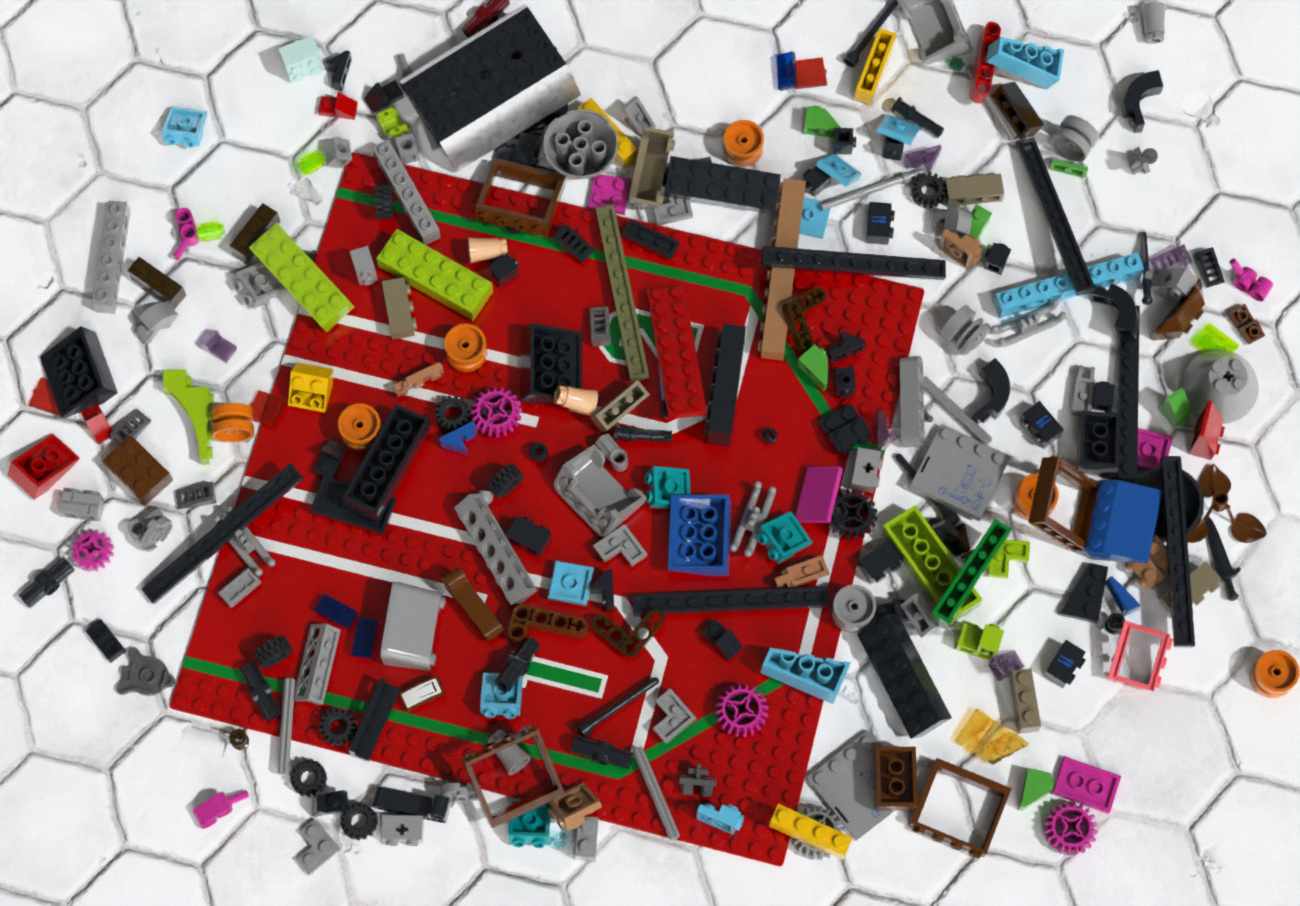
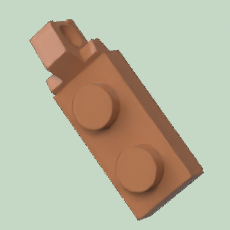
M438 362L406 377L405 380L393 385L395 393L398 397L407 395L409 389L413 387L414 389L420 388L428 380L435 381L441 378V374H444V369L441 363Z
M818 556L786 568V570L781 572L782 576L775 578L774 583L776 588L786 585L788 588H794L829 575V570L823 556Z

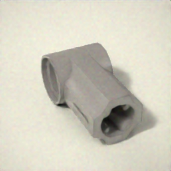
M609 434L599 437L595 445L604 453L612 468L618 472L626 470L628 467L627 453L617 445ZM617 458H623V459H624V460H623L622 462H620V463L615 462V460H616Z
M154 506L139 519H134L129 523L128 531L134 541L137 542L147 531L146 526L152 519L157 521L164 516L158 507ZM142 528L140 533H134L135 529Z

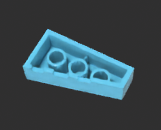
M1000 37L989 45L986 62L1048 89L1060 81L1064 49L1059 48L1055 50L1049 46L1040 47L1034 43L1024 44L1018 40Z
M770 648L762 665L761 674L834 704L851 662H839L831 658L822 659L814 657V655L796 654V652Z

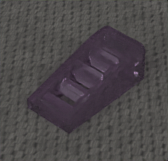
M1184 244L1149 259L1156 276L1160 272L1157 265L1158 261L1161 262L1163 268H1183L1192 264ZM1180 253L1182 254V257L1184 259L1182 261H1180V258L1178 256V254ZM1172 256L1175 257L1177 261L1176 264L1173 263L1171 259ZM1166 258L1170 264L1169 267H1167L1164 262V259Z

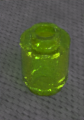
M314 150L301 158L297 165L305 176L311 175L325 166L324 161L326 159L320 151L317 153Z
M217 220L201 224V226L197 227V233L200 241L208 242L222 239L225 229L223 223L219 224Z

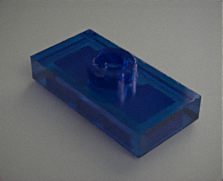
M790 51L776 55L778 89L784 91L797 87L795 52Z
M326 594L322 596L314 609L316 613L349 630L358 615V612Z
M358 618L352 657L372 660L378 620Z

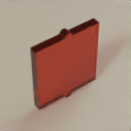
M823 57L791 61L792 78H794L796 89L827 86V70L824 67Z
M41 377L36 389L33 390L34 394L29 406L60 416L48 379Z
M259 390L254 401L250 404L253 409L252 421L274 427L279 415L282 414L281 411L287 399Z

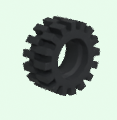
M928 172V175L922 173L921 177L920 175L917 176L912 187L914 202L918 201V206L923 204V208L929 206V209L933 208V205L937 207L939 203L941 204L946 192L945 181L942 182L943 178L941 176L937 178L938 174L936 173L934 176H931L932 172ZM931 185L935 188L936 193L932 196H927L923 194L922 187Z
M376 185L377 219H392V186Z
M450 395L448 399L444 397L442 402H438V407L435 409L436 420L440 428H444L446 432L449 430L452 432L470 422V409L468 403L464 402L463 398L458 399V396L455 395L454 398H451ZM450 408L458 409L460 411L459 418L456 420L447 419L445 416L447 410Z
M510 463L504 469H500L491 478L487 486L497 498H503L522 482L524 474L514 463Z
M278 636L258 647L254 652V656L260 666L266 669L288 658L287 656L291 655L293 649L285 636Z
M334 708L331 712L327 711V715L322 716V722L319 724L323 738L332 746L337 745L340 747L341 744L347 745L348 741L351 742L353 740L352 737L355 736L357 730L352 714L347 710L344 711L342 708H339V710ZM341 720L346 724V729L343 733L334 734L331 732V725L334 721Z
M303 759V762L300 763L298 761L297 766L292 767L293 771L290 772V782L294 790L301 796L311 797L316 791L322 792L323 787H326L327 773L318 761ZM306 771H313L316 774V780L311 785H305L301 782V776Z
M354 802L353 805L349 804L348 811L343 812L340 816V825L344 833L353 840H365L368 836L371 837L373 835L372 832L377 829V816L371 806L366 805L364 802ZM363 814L367 819L365 826L359 829L354 828L351 824L353 816Z

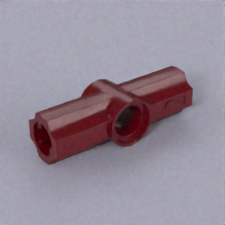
M490 0L486 5H481L476 10L474 17L462 28V32L467 38H470L497 21L498 16L510 5V1Z

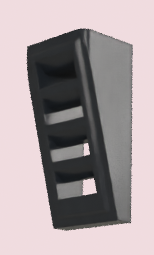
M564 224L554 235V242L582 264L595 251L591 245L567 224ZM573 238L574 240L568 245L567 243ZM579 243L580 245L574 250L573 248ZM583 248H586L582 255L578 254Z
M1213 247L1192 254L1206 288L1225 283ZM1208 256L1209 259L1203 260L1202 257ZM1209 262L1211 263V266L1205 267L1204 265ZM1214 269V273L1207 274L1208 270ZM1213 276H1217L1218 278L1213 281L1209 280V278Z

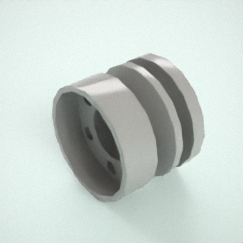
M964 305L957 310L940 332L948 342L958 338L955 348L960 349L962 347L961 353L963 355H967L977 348L991 328L990 324H983V318L973 322L976 312L968 305Z

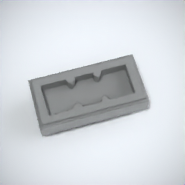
M248 567L218 593L232 608L258 587L261 581Z

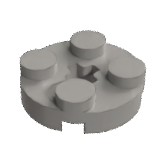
M162 516L157 521L152 519L146 526L147 531L138 539L137 543L147 552L155 550L158 547L155 544L159 540L163 543L170 534L173 527L170 524L172 521L165 516Z
M449 783L441 787V796L453 799L455 803H464L465 799L478 801L470 783H467V786L460 785V783Z

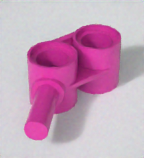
M185 207L178 209L175 213L182 237L180 245L172 256L176 260L181 258L187 246H195L200 240L193 215ZM189 217L186 221H181L182 218ZM193 233L191 237H186L187 234Z
M1235 258L1231 259L1229 263L1236 272L1233 285L1237 289L1249 294L1255 300L1263 302L1273 288V283L1268 278L1262 276L1256 280L1257 273L1249 267L1242 268Z
M246 790L230 797L226 796L224 792H219L210 797L205 803L194 808L192 812L201 829H206L217 822V818H222L233 811L232 804L248 798L249 795Z

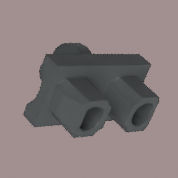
M1138 146L1134 149L1135 154L1128 157L1127 160L1134 175L1143 170L1147 174L1151 172L1148 164H1154L1158 159V154L1153 148H1147L1141 153Z
M697 763V769L689 768L688 773L695 774L696 776L680 775L679 784H681L682 794L693 795V785H701V796L711 797L713 787L716 786V778L700 777V775L708 776L709 770L701 769V763Z

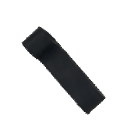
M377 786L371 807L401 815L423 816L425 820L447 823L451 800L441 795L428 797Z

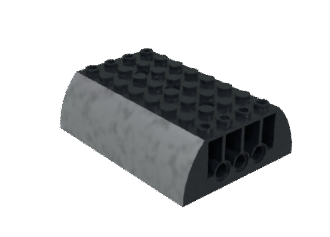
M525 4L398 81L401 89L456 173L581 96L566 62ZM516 52L521 54L518 60L511 58L512 54ZM488 72L490 75L487 79H481V73ZM455 91L458 93V96L455 99H450L448 97L450 92Z

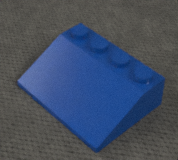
M1100 480L1085 552L1093 560L1148 563L1162 490L1119 480Z
M671 495L668 571L705 576H729L731 499L729 495Z

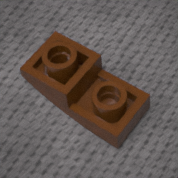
M1242 304L1227 312L1233 325L1248 345L1265 336L1257 319H1253L1246 304Z

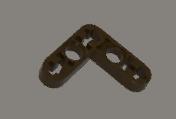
M822 287L810 288L785 301L782 305V313L795 348L800 353L806 352L814 345L803 313L825 301L826 293ZM803 297H804L805 300H806V306H805V307L802 305V298H803ZM796 322L800 324L799 331L795 327Z
M658 609L650 610L630 635L604 615L595 616L592 620V627L621 653L633 658L639 655L664 624L665 614ZM659 613L660 621H655L651 625L655 627L653 630L649 626L645 625L646 621L649 624L652 622V614L657 615ZM605 619L604 624L609 628L611 625L613 627L608 632L602 627L598 629V620ZM641 628H647L649 632L648 637L645 639H641L638 635ZM614 631L621 633V639L617 642L611 639V634ZM633 637H635L638 641L642 642L641 645L637 643L634 646V653H627V645H633L635 643V640H632Z

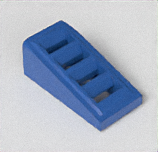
M1113 576L1109 577L1105 584L1123 616L1137 611L1141 606L1137 600Z

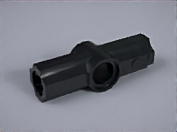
M63 557L49 570L40 572L34 578V582L18 596L31 609L46 595L53 594L59 588L60 583L72 574L75 569Z
M525 637L515 653L512 652L508 656L504 669L495 680V685L500 690L510 692L519 677L527 673L531 660L540 649V644L534 638Z
M256 662L244 665L240 669L249 686L248 690L254 702L258 704L266 722L278 718L281 715V710L277 702H275L274 694L267 680H264Z
M578 735L574 739L571 750L572 753L591 758L592 761L598 764H610L629 770L634 755L630 751L614 747L609 742L602 740L594 741Z

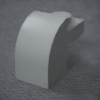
M948 203L947 209L933 213L932 220L944 225L943 232L948 229L950 232L954 231L959 237H963L966 234L970 235L972 219L967 210Z
M167 301L156 303L140 315L139 319L141 321L134 331L145 344L151 343L158 331L169 328L179 314Z

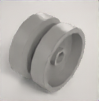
M1075 115L1066 116L1061 122L1060 127L1056 129L1051 137L1052 145L1059 153L1068 159L1080 162L1087 158L1091 148L1099 140V134L1094 126Z
M848 585L840 589L835 595L831 610L832 619L842 631L860 633L869 627L873 621L876 611V599L867 588L860 585Z

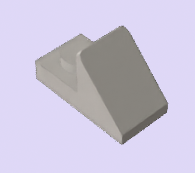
M634 96L621 107L626 115L624 121L640 136L645 126L651 128L656 126L638 97Z

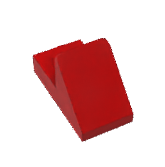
M340 92L337 93V98L321 96L318 114L319 116L355 120L358 102Z
M99 405L81 412L98 444L112 438L110 433L113 430Z

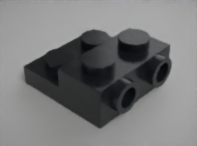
M520 132V135H516L499 146L496 158L536 168L537 158L535 156L536 152H539L541 145L539 136Z
M852 404L818 421L820 428L837 455L842 452L846 454L857 444L863 445L870 440L872 432L864 419L858 415Z

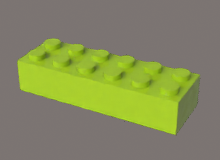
M277 222L249 247L326 332L354 308L353 304Z
M396 229L376 258L379 268L397 278L404 277L405 283H409L412 287L472 321L475 320L493 293V285L490 281Z
M914 505L884 524L881 532L887 541L891 540L904 557L903 563L921 589L928 593L935 606H937L961 568L919 509ZM975 588L951 624L980 606L983 599Z

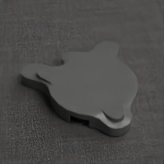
M131 647L128 650L132 666L122 668L124 680L117 686V692L120 695L138 693L143 696H154L174 685L175 678L169 673L166 665L160 659L144 656L136 647Z

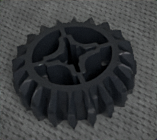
M846 489L845 495L840 491L838 493L839 497L836 496L831 522L828 523V527H834L833 534L840 532L839 538L846 535L847 541L850 539V536H853L855 541L858 535L863 539L865 533H871L870 528H875L876 524L874 522L878 519L875 515L878 510L873 508L875 502H869L870 496L864 498L863 491L860 495L857 494L856 489H854L853 493ZM847 502H854L857 504L849 505ZM838 507L841 509V513L844 515L840 522L836 516V510ZM863 508L867 513L866 522L862 520L859 514ZM848 513H855V517H848ZM849 524H853V525H855L856 527H855V528H850V527H846V526L849 525Z

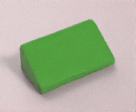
M1052 157L1049 169L1085 178L1088 166Z

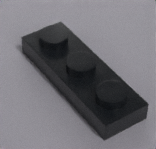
M632 219L629 220L622 233V238L669 260L673 259L680 246L679 241Z

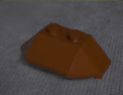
M1198 278L1189 296L1179 299L1155 329L1150 339L1153 341L1180 338L1183 333H1189L1193 327L1191 323L1195 319L1198 321L1204 313L1202 309L1205 305L1200 278Z

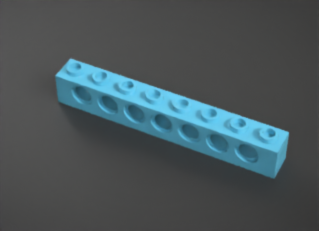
M1138 252L1087 267L1096 288L1098 286L1106 288L1110 284L1117 285L1141 278L1144 271ZM1065 273L996 293L993 303L1000 319L1048 305L1053 299L1062 301L1076 297L1068 274Z

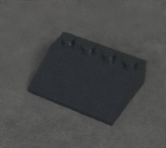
M530 323L521 330L520 402L555 404L554 394L559 385L582 389V332Z
M80 326L40 356L60 416L63 419L101 405L118 393L97 334L90 329Z

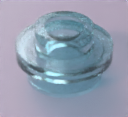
M560 832L550 837L551 841L549 844L551 848L562 850L566 848L570 840L565 833Z

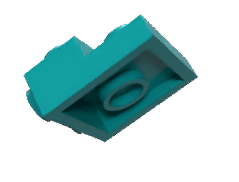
M653 466L645 474V483L648 484L649 491L646 492V502H649V508L668 509L671 507V495H691L689 469Z
M791 511L761 525L756 532L758 542L766 546L769 558L775 560L777 564L793 557L796 552L812 544L811 539Z
M511 801V805L519 801ZM549 803L510 820L509 844H513L517 848H521L525 844L533 845L535 848H543L545 845H549L551 821L548 812L550 808Z

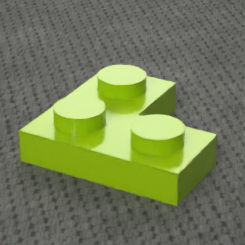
M1007 539L989 565L988 577L1008 579L1009 561H1029L1030 542Z

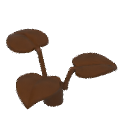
M1215 464L1210 465L1203 472L1198 484L1204 497H1212L1211 506L1197 528L1187 536V542L1196 543L1202 541L1209 532L1208 527L1203 523L1206 522L1213 510L1222 512L1225 509L1231 522L1234 524L1231 533L1237 541L1252 543L1266 537L1265 527L1255 516L1249 513H1240L1237 519H1234L1230 505L1227 504V494L1231 489L1230 479Z

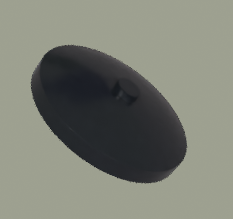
M1154 467L1143 472L1137 477L1136 482L1132 484L1162 490L1161 467ZM1182 470L1188 536L1199 525L1203 517L1205 502L1198 482L1188 472ZM1162 494L1154 536L1158 535L1166 543Z

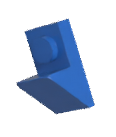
M472 421L440 437L441 447L467 455V449L463 441L473 439L478 434L477 427Z

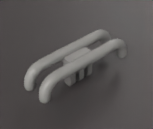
M1053 299L1050 304L1001 326L993 325L991 332L993 334H1001L1018 327L1019 334L1007 339L1000 338L998 340L1000 347H1007L1058 325L1066 318V313L1060 312L1055 318L1038 325L1041 316L1050 313L1058 307L1059 300Z
M759 481L754 483L733 542L729 547L730 551L736 552L745 530L753 532L744 551L746 557H751L758 541L756 532L765 523L776 494V488L771 486L760 512V509L755 507L762 486Z
M230 506L226 509L228 515L234 511L233 507ZM220 516L214 517L216 525L222 521ZM248 527L243 531L239 529L234 533L236 537L229 541L256 576H262L263 571L249 555L254 549L269 567L275 566V560L271 558Z

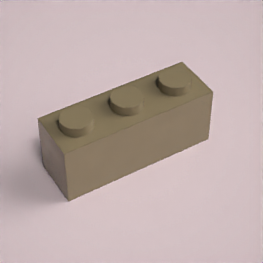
M991 172L980 176L972 174L960 178L952 176L945 180L947 206L948 203L961 206L1001 202L1004 197L1001 173Z
M404 277L382 281L392 340L415 336L414 329H417L416 318L411 316V312H414L413 301L408 299V295L411 294L410 284L405 283Z
M636 380L593 414L590 419L601 433L605 432L650 394L639 380Z
M1206 561L1190 574L1192 605H1199L1205 599L1204 595L1210 591L1212 594L1220 587V576ZM1169 591L1159 602L1171 614Z
M1032 668L1013 670L1009 675L1018 734L1038 732L1041 728Z

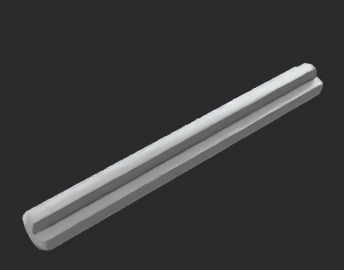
M970 64L965 68L971 80L974 64ZM990 91L985 98V102L1008 139L1013 141L1018 136L992 99Z
M927 376L923 377L924 390L980 442L989 445L992 437Z
M285 678L283 687L277 773L282 776L289 774L293 697L295 692V680L293 678Z
M638 747L633 750L634 757L670 840H675L680 837V834L642 747Z

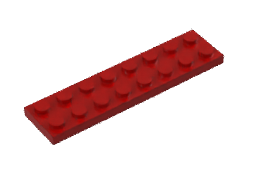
M684 285L647 289L668 420L707 415Z

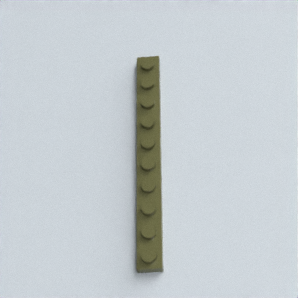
M614 204L597 207L596 215L630 382L649 379Z

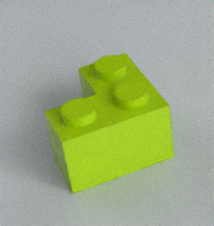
M964 623L955 650L993 662L998 653L1004 630L995 624H985L984 629H980L974 623Z

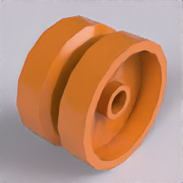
M738 120L730 124L724 132L723 153L725 158L737 167L746 168L757 163L763 154L764 134L762 129L750 120Z
M459 324L446 334L444 341L447 360L452 367L459 371L470 372L484 364L488 355L485 336L478 327L471 324Z
M226 403L213 407L211 409V421L214 423L211 427L212 438L216 441L228 443L251 439L254 436V425L251 423L253 420L252 407L242 403Z
M366 404L348 406L342 411L338 419V428L344 444L356 452L370 450L382 428L378 413Z
M1039 473L1024 477L1014 493V509L1020 517L1029 521ZM1056 484L1048 516L1051 515L1058 501L1059 492Z
M1271 650L1264 653L1251 670V682L1254 689L1260 695L1267 698L1285 696L1295 686L1300 676L1299 665L1296 659L1282 650Z

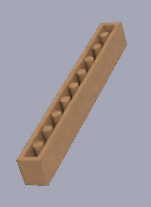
M784 178L783 185H779L778 196H781V202H777L776 213H779V218L774 220L773 230H777V234L772 236L771 246L798 248L806 181ZM772 267V270H768L767 281L770 282V288L766 287L764 298L768 299V303L763 305L762 316H766L765 323L761 322L760 334L764 335L763 340H759L758 344L761 358L781 361L784 359L788 326L782 313V305L785 301L791 299L795 272L793 268Z

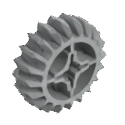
M812 806L811 812L804 808L805 816L811 819L820 818V823L826 824L828 822L833 829L844 832L843 827H837L842 821H834L837 814L829 815L831 809L828 808L826 813L822 812L823 806L819 807V811H816L815 806ZM798 839L792 843L793 846L800 845L797 852L800 853L804 850L803 857L805 858L808 853L812 854L811 860L815 859V855H818V859L822 860L823 854L830 858V854L813 848V846Z

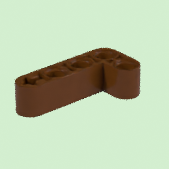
M458 566L442 577L447 591L487 642H490L505 631L497 618L469 584L468 578Z
M519 604L514 607L508 628L509 639L515 645L521 644L525 637H527L529 628L575 639H583L588 634L587 621L582 617L525 604ZM519 612H525L527 613V616L523 619H520L517 617V614ZM539 616H544L546 621L538 623L536 619ZM562 620L565 622V625L563 627H556L555 623ZM579 625H581L582 628L580 629V631H576V628H578ZM516 630H520L522 632V635L520 637H514L512 636V633Z

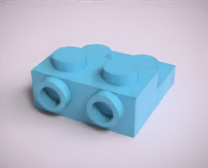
M171 106L162 129L163 142H166L168 145L183 144L187 148L199 147L204 135L203 128L208 117L207 111Z
M483 673L480 701L481 714L488 718L504 715L508 719H513L516 716H520L523 676L519 677L510 692H504L495 685V680L500 673Z
M700 804L697 810V820L733 835L735 830H740L744 821V815H741L737 807L727 804V806L722 805L718 812L716 811L717 808L710 804H705V806Z

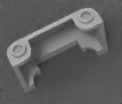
M899 0L901 5L899 10L903 17L907 16L910 19L921 48L919 49L920 53H918V56L922 63L925 62L929 65L973 50L953 0Z
M594 444L563 464L554 481V487L557 493L598 535L606 537L642 506L647 497L636 488H632L627 492L603 467L605 455Z
M393 582L381 646L383 665L425 671L431 670V665L434 666L436 661V654H433L432 647L438 612L445 607V597H443L442 593L401 582Z

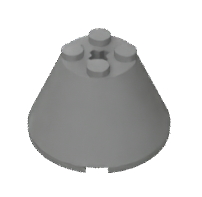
M585 109L571 110L559 118H555L548 126L543 140L544 153L549 164L562 175L575 179H590L604 172L613 163L618 151V137L609 120L601 114Z
M1216 349L1198 355L1187 366L1182 378V388L1185 391L1192 411L1200 416L1208 400H1210L1222 416L1223 424L1232 423L1243 418L1253 408L1258 397L1259 385L1254 369L1246 359L1232 351Z

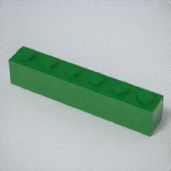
M994 519L933 610L930 620L947 630L1009 537L1012 530L1010 527Z

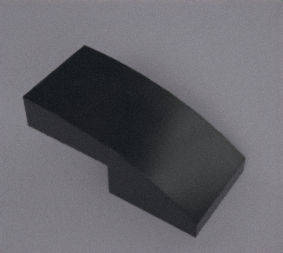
M102 619L85 630L110 663L126 652L125 648Z

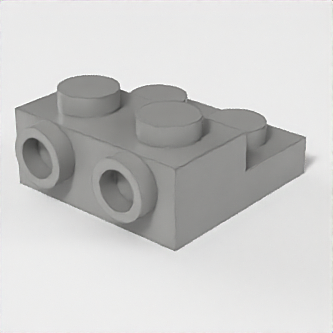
M262 262L236 272L233 281L234 288L242 292L245 304L251 305L253 309L269 303L271 298L287 291L283 284Z

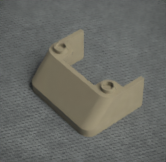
M644 127L627 204L656 209L659 205L662 206L664 195L661 194V187L670 150H674L675 146L674 132Z

